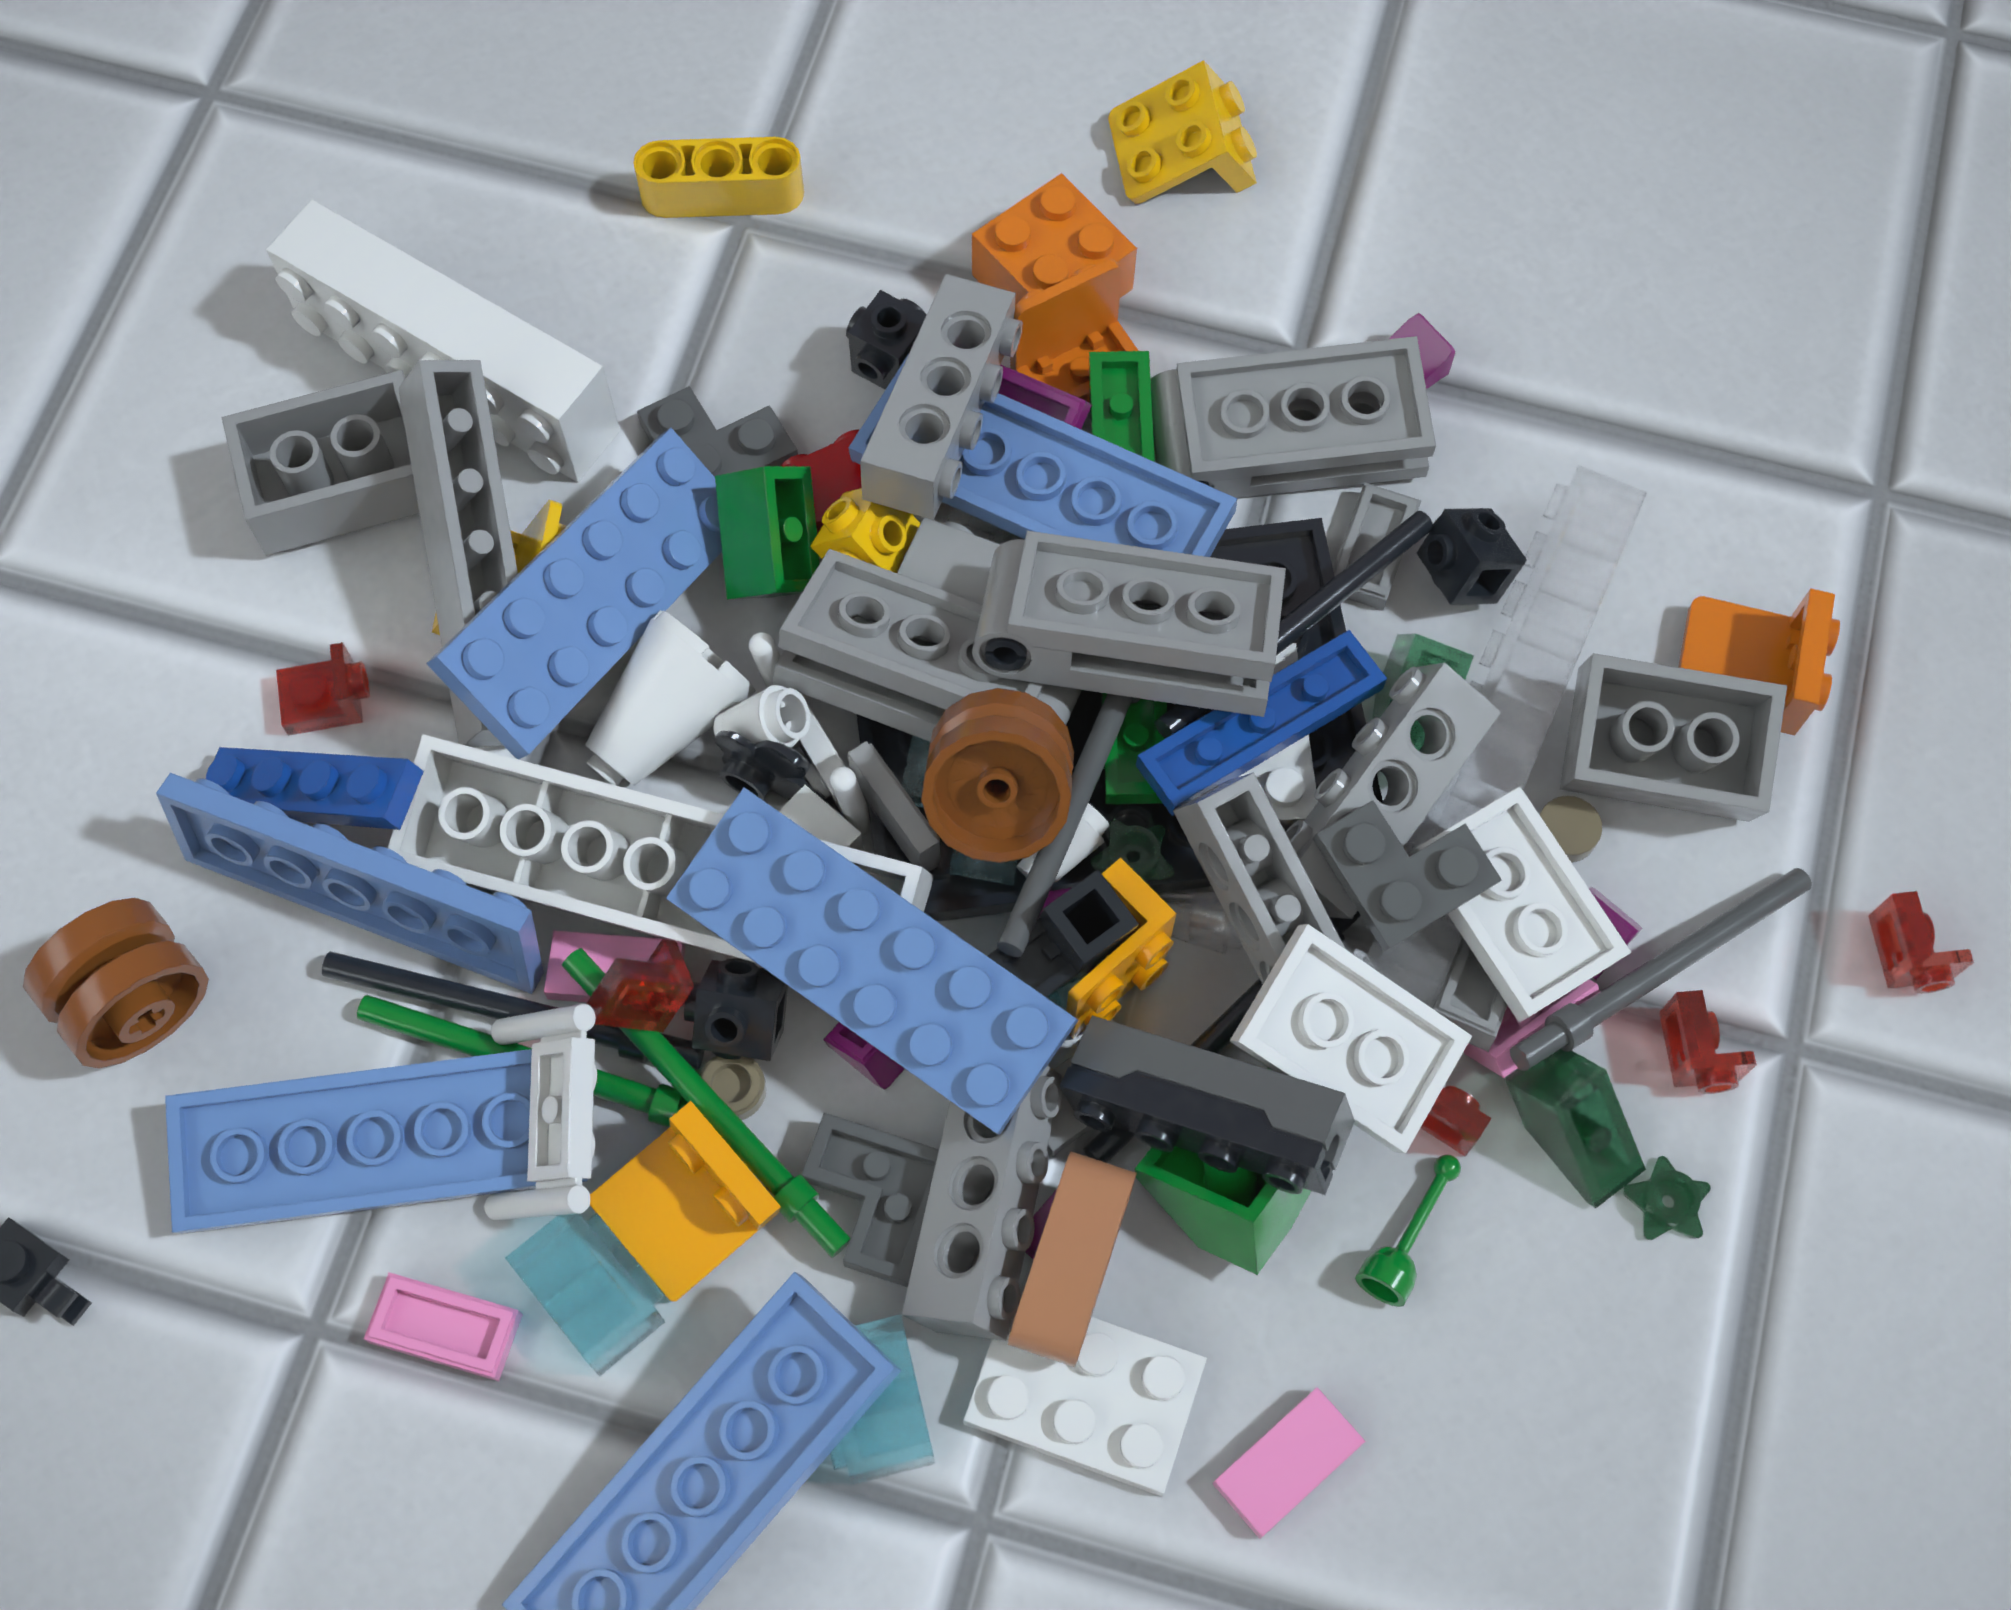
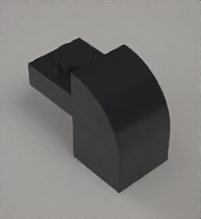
M1096 870L1043 908L1021 957L1006 955L998 948L987 955V957L1046 998H1049L1068 983L1075 982L1104 960L1133 934L1139 923L1100 871Z

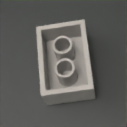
M402 369L221 417L244 517L266 556L419 514L398 390L405 379Z
M1593 653L1578 668L1560 790L1746 822L1752 821L1770 811L1787 685Z

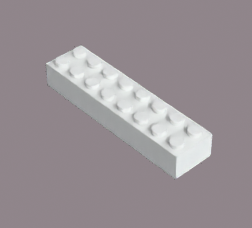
M422 734L414 764L424 772L400 830H393L388 849L398 853L407 863L430 872L435 869L449 871L461 878L467 885L493 892L506 893L525 901L757 964L666 899L725 814ZM821 840L924 912L934 878L926 869L921 866Z

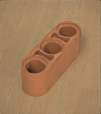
M1070 1151L1013 1321L1007 1345L1072 1367L1076 1366L1137 1173Z

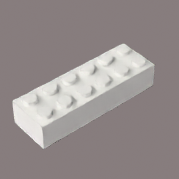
M313 199L266 249L278 274L275 280L279 287L287 294L293 307L291 314L294 320L304 330L314 336H320L324 333L336 340L341 348L356 361L365 364L370 360L385 369L386 373L402 369L406 378L419 360H481L495 442L505 447L511 443L520 448L545 472L555 475L559 471L572 480L579 482L620 432L602 365Z

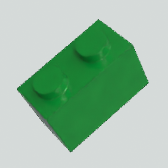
M763 466L716 475L715 483L727 600L802 594L820 564L819 555L810 547L817 536L811 466Z

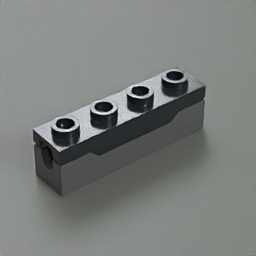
M1093 1015L1070 1062L1072 1065L1068 1067L1060 1084L1061 1090L1074 1110L1075 1118L1088 1127L1103 1132H1110L1112 1127L1115 1126L1135 1133L1136 1138L1142 1143L1163 1152H1172L1176 1146L1197 1153L1199 1159L1204 1163L1223 1172L1235 1173L1238 1167L1261 1174L1268 1184L1291 1194H1301L1304 1188L1326 1195L1333 1177L1332 1171L1336 1170L1355 1122L1344 1092Z

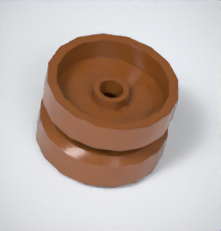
M995 688L968 694L945 710L932 730L921 800L929 825L947 846L972 859L1002 863L1028 858L1053 842L1068 818L1072 794L1071 776L1074 750L1067 726L1052 707L1026 692Z
M134 897L110 901L86 911L60 928L37 950L25 969L23 988L49 1022L58 1023L56 1031L83 1066L103 1068L121 1064L143 1054L172 1035L194 1013L204 998L209 978L184 944L174 942L175 936L170 926L151 902Z

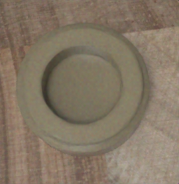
M1575 796L1557 797L1549 801L1539 814L1571 863L1583 860L1590 855L1601 838V818L1597 810L1581 798Z
M715 1056L703 1067L700 1076L741 1120L749 1118L759 1110L766 1096V1081L762 1069L753 1058L741 1057L740 1059L731 1060Z

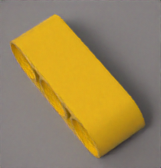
M781 137L657 140L640 147L633 161L642 206L648 213L656 217L679 218L784 214L796 209L804 197L799 149L793 142Z

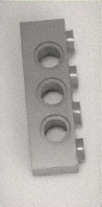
M945 274L861 458L863 500L934 520L943 497L950 499L954 497L962 474V462L959 461L964 448L969 450L975 448L983 423V414L980 411L985 401L989 403L995 401L1003 376V367L1000 366L1004 355L1009 357L1015 355L1020 342L1023 323L1020 320L1014 319L1016 293Z
M1445 662L1411 667L1399 677L1389 693V696L1393 699L1391 704L1380 718H1373L1358 732L1352 743V747L1356 751L1343 769L1338 768L1334 770L1319 785L1314 795L1318 803L1304 821L1299 820L1295 822L1285 832L1329 917L1352 919L1358 910L1312 838L1318 832L1373 800L1404 847L1501 714L1497 707ZM1415 720L1421 724L1425 734L1424 744L1419 751L1413 746L1410 738L1411 727ZM1378 771L1384 774L1388 783V792L1382 802L1377 800L1372 787L1373 779Z
M1254 772L1228 780L1173 810L1262 984H1264L1298 925L1309 924L1345 949Z
M1047 1065L1001 1134H996L950 1101L902 1310L903 1316L938 1333L1007 1341L1011 1319L1015 1316L1020 1303L1019 1280L1025 1251L1031 1245L1034 1237L1033 1213L1038 1189L1048 1170L1047 1146L1053 1118L1059 1112L1062 1102V1090L1060 1088L1062 1075ZM994 1186L991 1195L986 1199L987 1193ZM977 1253H979L977 1262L971 1268V1263L974 1257L977 1255Z

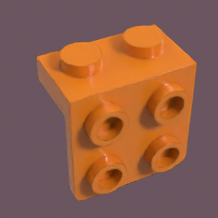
M1108 259L1097 265L1089 264L1083 266L1073 273L1070 278L1044 290L1036 289L1030 291L1015 304L1014 319L1022 321L1023 326L1016 353L1013 357H1010V369L1090 403L1089 352L1139 351L1118 321L1122 270L1114 259Z
M1810 588L1791 617L1699 596L1693 600L1688 609L1678 667L1787 685L1781 732L1795 736L1814 710L1822 711L1831 691L1832 675L1824 673L1826 656L1832 654L1840 632V621L1832 618L1835 594Z

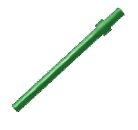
M582 948L572 952L564 960L562 967L688 1103L692 1101L744 1164L774 1195V1199L781 1206L779 1212L789 1223L797 1220L831 1258L839 1254L849 1244L851 1238L816 1201L820 1194L801 1174L794 1177Z
M365 995L362 998L357 1010L358 1020L472 1057L532 1049L518 1043L500 1045L493 1040L491 1034L370 995ZM597 1069V1081L593 1096L647 1113L649 1122L669 1128V1118L688 1103L673 1086L661 1083L658 1088H654Z

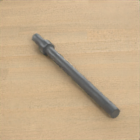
M1107 694L1071 776L1072 794L1067 822L1053 842L1038 851L998 941L997 947L1004 954L1012 957H1021L1130 705L1137 703L1140 698Z
M1794 868L1580 1005L1569 1003L1549 1015L1545 1019V1027L1510 1049V1056L1514 1064L1519 1069L1527 1071L1560 1049L1569 1052L1593 1036L1594 1027L1810 890L1812 882L1809 875L1800 868Z

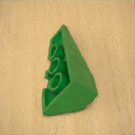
M1176 1146L1172 1152H1163L1150 1148L1134 1169L1135 1173H1137L1136 1179L1198 1248L1256 1275L1259 1274L1290 1231L1311 1193L1310 1190L1304 1188L1301 1194L1281 1191L1268 1184L1261 1174L1238 1167L1235 1173L1217 1170L1200 1160L1197 1153Z

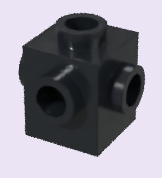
M882 290L877 293L867 308L864 306L859 307L851 317L846 330V337L849 339L851 371L886 390L911 351L927 315L923 309L911 300L897 299Z
M1492 508L1444 509L1442 514L1433 523V530L1429 532L1416 552L1431 575L1434 584L1441 590L1450 605L1497 604L1527 561L1506 530L1505 523L1495 514Z
M738 958L723 961L712 960L701 982H691L686 996L684 1020L694 1022L692 1048L712 1051L713 1054L724 1059L735 1060L747 1057L771 1061L784 1031L788 985L766 969L759 968L750 961Z

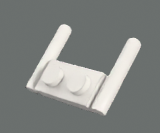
M764 632L757 633L749 641V650L768 688L772 685H778L773 683L775 665L780 658V654L771 635ZM809 707V730L804 737L800 738L790 748L795 749L800 746L810 763L809 770L804 776L808 784L822 793L825 798L830 796L839 813L843 814L844 818L862 833V836L867 835L871 832L869 809L856 775L850 768L845 767Z
M578 1004L502 1018L495 1021L491 1027V1036L500 1045L541 1039V1042L532 1044L527 1181L536 1182V1189L491 1194L485 1201L484 1210L486 1215L492 1220L579 1214L585 1212L590 1205V1194L582 1186V1179H591V1162L595 1151V1137L592 1132L593 1091L597 1081V1069L594 1063L595 1039L586 1038L587 1031L594 1026L596 1019L594 1010L588 1004Z

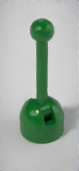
M1442 1155L1435 1161L1434 1172L1436 1175L1396 1248L1384 1246L1373 1251L1364 1260L1355 1277L1357 1284L1365 1292L1383 1303L1402 1307L1414 1288L1417 1273L1414 1261L1408 1253L1447 1182L1455 1180L1461 1172L1460 1162L1452 1155Z

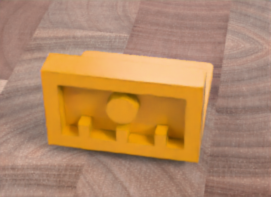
M1121 857L1106 869L1102 875L1139 925L1124 943L1068 992L1066 1012L1078 1019V1022L1069 1033L1073 1039L1086 1029L1092 1015L1111 1021L1121 1009V1004L1118 1000L1135 985L1141 991L1145 990L1163 974L1169 965L1165 958L1174 943L1171 936L1177 913Z
M692 1101L669 1118L670 1127L590 1194V1207L671 1302H676L772 1220L781 1208L778 1202Z

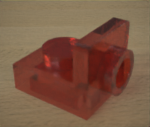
M343 642L330 644L331 660L276 670L281 725L288 736L363 723L361 699L370 697L368 675L363 661L354 662Z
M1917 891L1893 893L1868 915L1888 988L1913 986L1915 993L1919 994L1942 991L1955 985L1954 978L1974 963L1970 949L1934 952V925L1930 916L1923 912Z
M662 939L647 962L616 958L586 1003L595 1012L596 1025L664 1032L677 1011L687 1001L694 988L690 972L686 967L677 942Z
M1703 990L1676 992L1659 1011L1674 1087L1697 1086L1698 1092L1701 1094L1727 1092L1739 1086L1738 1081L1757 1065L1754 1051L1716 1054L1715 1050L1718 1049L1720 1043L1719 1024L1715 1013L1706 1009Z
M1446 1086L1441 1090L1421 1129L1466 1157L1492 1118L1480 1111V1104L1470 1094L1460 1088Z

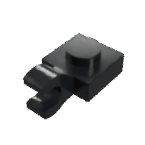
M8 1217L0 1227V1303L24 1317L37 1302L58 1318H63L73 1326L92 1304L91 1301L56 1277L70 1259L24 1226Z

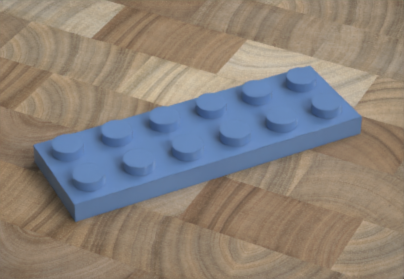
M906 359L850 444L849 453L851 461L860 464ZM999 393L993 403L985 401L980 411L983 414L980 436L973 450L964 448L959 461L962 462V474L954 497L952 499L943 497L942 500L943 503L1023 539L1026 538L1027 531L1204 557L1211 556L1235 514L1237 498Z
M672 428L668 429L658 436L426 663L516 759L519 760L529 755L636 643L643 635L651 618H654L660 610L666 611L722 552L715 477Z
M169 773L156 792L184 859L188 862L530 994L534 992L544 974L532 911L520 900L509 894L495 892L493 895L482 892L467 886L461 878L449 871L435 869L430 872L407 863L402 856L391 849L382 846H375L373 849L347 840L342 833L328 825L317 823L312 827L289 818L282 810L270 803L256 801L252 804L233 797L221 786L207 779L199 778L194 782Z
M744 787L666 897L671 903L996 1134H1001L1078 1022L1077 1018Z
M532 1049L165 1096L172 1233L183 1234L536 1188V1182L527 1181ZM582 1179V1182H588V1179Z
M793 1272L502 1603V1606L506 1610H695L902 1370L802 1275Z

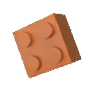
M1061 173L972 233V276L979 283L1016 293L1015 304H1017L1030 291L1047 289L1070 278L1073 273L1083 266L1089 264L1097 265L1108 259H1114L1122 270L1121 298L1133 289L1137 248Z

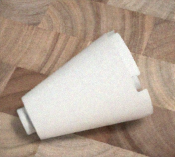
M660 610L654 618H651L585 744L586 747L594 752L593 756L587 761V764L612 785L618 786L625 778L635 786L713 728L714 720L718 714L750 698L756 689L728 661L725 660L723 662L708 648L709 645L669 613Z

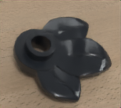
M720 731L717 733L714 741L724 753L722 761L725 764L719 775L733 790L740 793L744 787L762 800H764L768 791H774L790 800L806 785L827 803L825 796L811 787L803 778L809 770V763L796 750L782 743L768 740L753 744L735 731Z

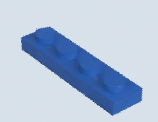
M1348 630L1273 675L1272 682L1269 684L1268 701L1264 717L1213 710L1139 754L1136 767L1170 814L1174 816V809L1228 780L1239 777L1382 691L1387 677L1352 632Z
M219 747L214 761L207 770L206 779L221 786L229 795L252 804L256 801L270 803L282 810L289 818L299 822L400 830L424 771L409 759Z

